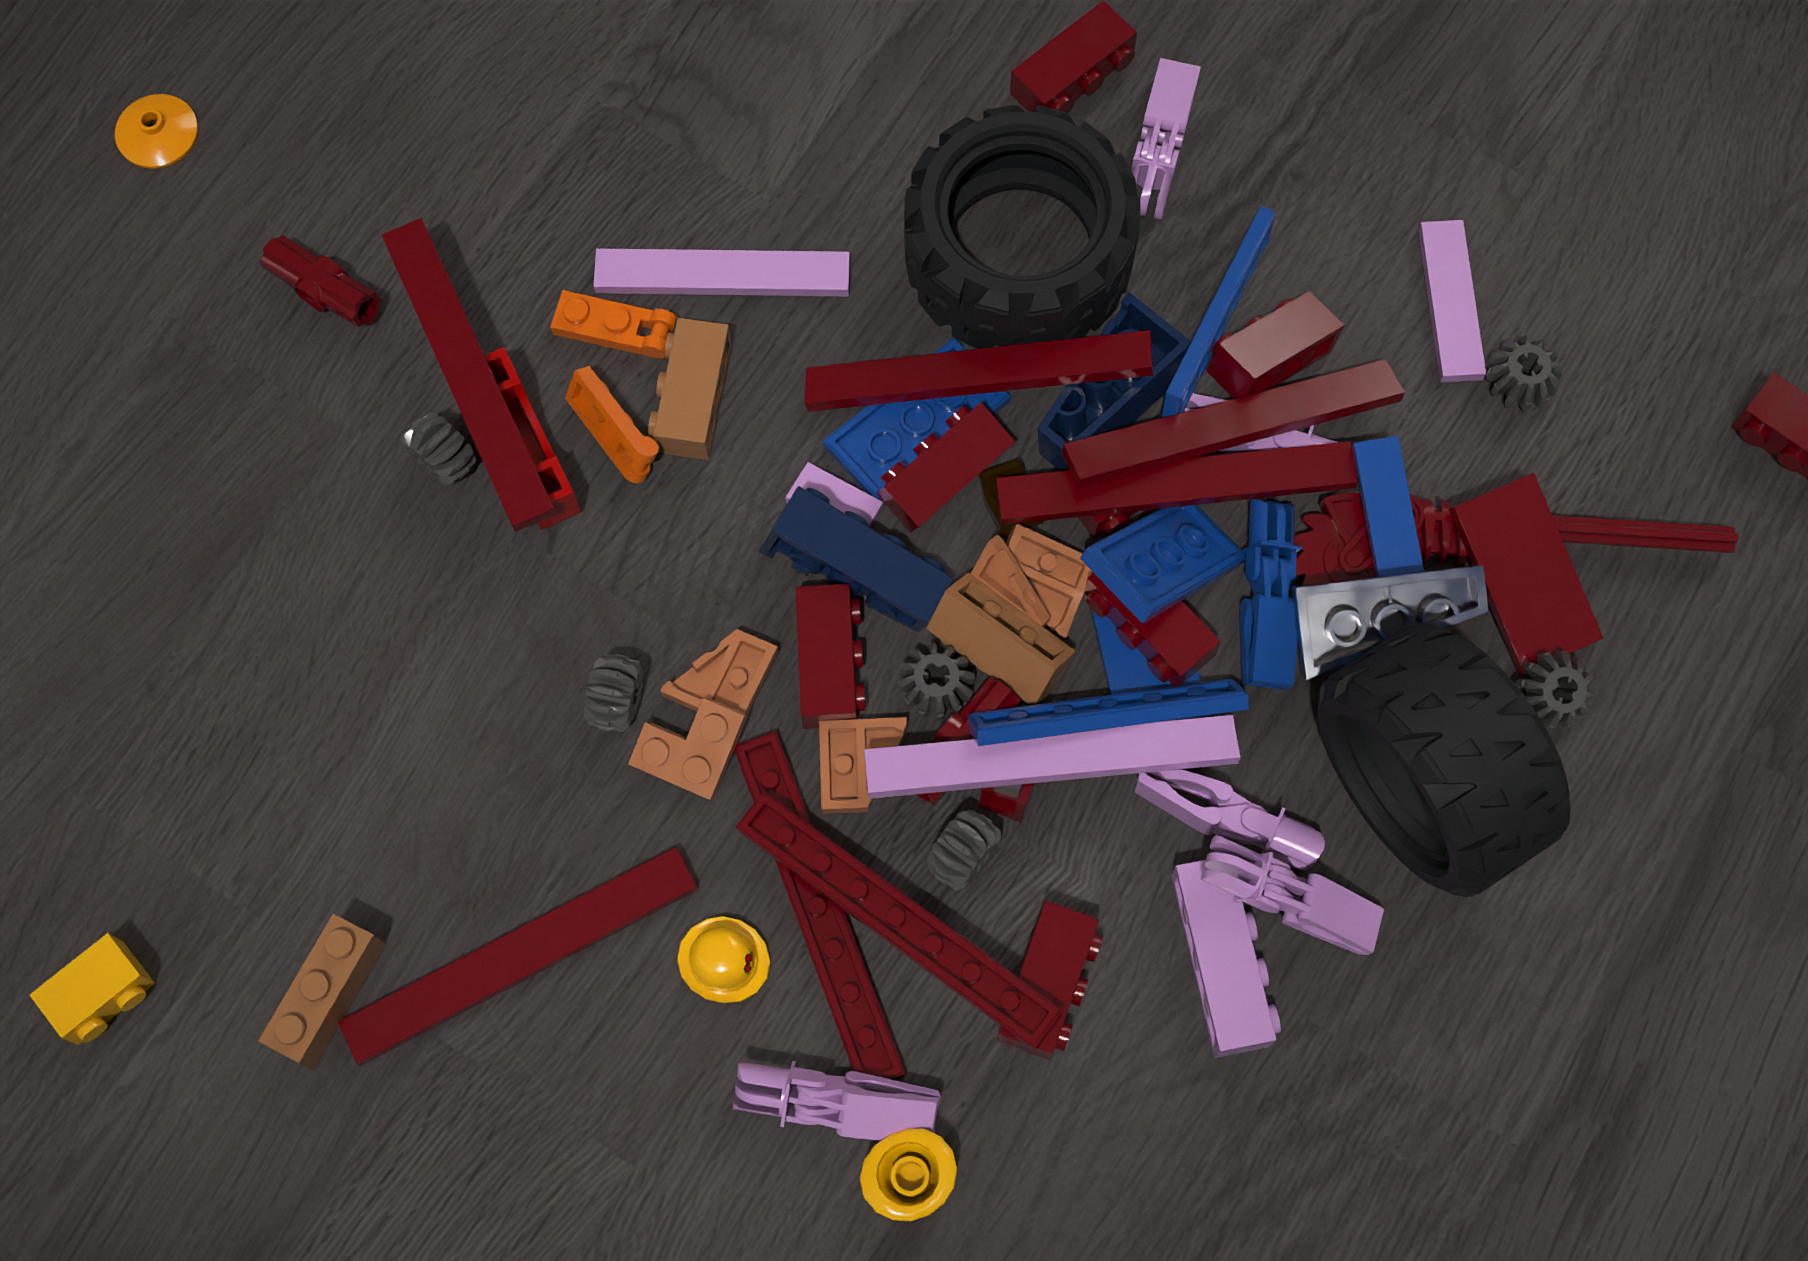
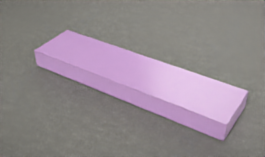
M1463 220L1421 222L1418 233L1440 383L1483 380L1486 375L1464 222Z

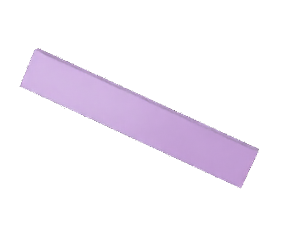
M596 248L593 287L595 293L849 297L850 252Z

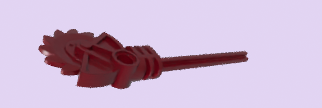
M1340 493L1326 497L1319 504L1323 514L1303 516V524L1311 531L1294 537V546L1302 547V550H1300L1302 553L1296 558V577L1304 576L1301 585L1376 577L1360 493ZM1410 494L1422 563L1426 564L1431 553L1435 554L1438 565H1443L1446 556L1451 555L1455 566H1464L1468 553L1449 508L1451 506L1449 502L1441 499L1435 508L1430 499L1416 498ZM1458 501L1456 505L1463 503L1465 501ZM1552 515L1564 543L1734 553L1735 543L1738 542V533H1735V527Z

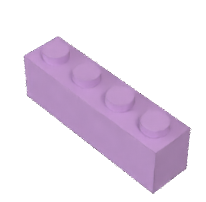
M1206 860L1176 865L1171 877L1214 1058L1268 1048L1276 1041L1275 1033H1280L1281 1027L1275 1005L1267 1004L1264 987L1269 986V976L1263 958L1256 959L1252 941L1258 939L1254 916L1252 912L1245 913L1243 902H1234V894L1201 880L1202 872L1209 870L1205 866Z

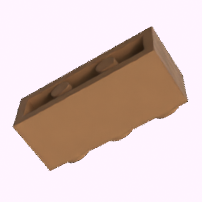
M677 318L675 333L669 332L667 334L665 358H668L669 361L667 371H660L656 389L657 397H661L658 411L651 412L648 425V435L657 442L659 446L658 453L709 460L732 347L728 324Z
M970 573L965 574L945 590L926 628L941 639L945 645H952L958 653L966 656L980 671L1001 681L1029 705L1039 704L1056 688L1076 652Z
M332 914L258 1042L314 1071L339 1028L338 1021L345 1018L386 944L370 932Z

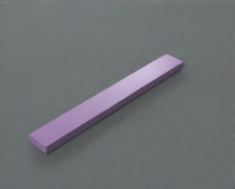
M1233 715L1146 723L978 746L976 741L971 739L864 749L868 797L872 799L1238 764L1240 752Z

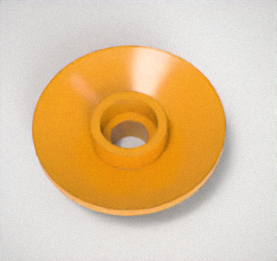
M167 94L149 95L136 100L122 112L115 127V141L121 154L132 164L148 169L164 168L177 163L191 151L198 137V121L191 107L183 100ZM157 122L155 125L148 127L150 124Z

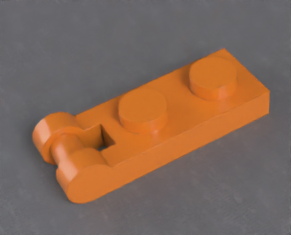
M562 290L550 328L552 334L661 359L665 358L666 337L668 332L674 331L677 316L665 309L649 310ZM642 327L651 329L650 335L640 336Z
M590 366L575 370L565 396L566 401L624 478L632 483L644 482L650 471V463L654 461L659 450L657 442L653 438L643 436L630 415L624 412L611 395L607 385L598 378Z

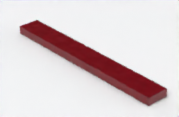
M422 218L381 234L514 531L517 532L556 515L555 509Z
M1150 330L807 367L804 404L808 412L1153 376L1152 337Z
M1384 359L1065 443L1062 448V456L1077 487L1082 488L1402 401L1405 391L1387 360Z
M1351 441L1194 457L1082 488L1077 487L1070 470L996 478V491L1001 525L1353 489L1356 488L1358 479Z
M776 731L736 745L734 751L753 803L756 802L763 792H766L811 825ZM775 860L852 1070L891 1080L904 1077L903 1066L844 910Z
M766 792L760 795L735 828L740 834L1034 1052L1063 1015L1061 1008Z
M677 847L338 1021L339 1027L356 1064L362 1066L698 891V888Z

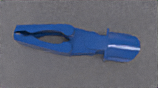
M1252 499L1250 502L1249 547L1241 550V554H1246L1245 575L1253 591L1252 599L1244 598L1240 603L1243 685L1289 690L1294 686L1298 638L1293 598L1288 597V590L1296 577V552L1302 550L1301 546H1294V504L1282 505L1280 502H1266L1260 499Z

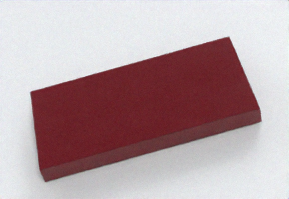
M1535 473L1527 474L1449 508L1472 565H1483L1487 601L1518 674L1526 673L1522 665L1527 662L1537 664V654L1541 652H1549L1552 656L1556 651H1567L1570 654L1604 639Z

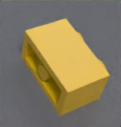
M107 933L29 996L62 1039L79 1045L82 1042L87 1043L100 1036L106 1030L107 1022L120 1011L131 1010L140 1004L146 997L145 991L152 987L155 982L126 944Z

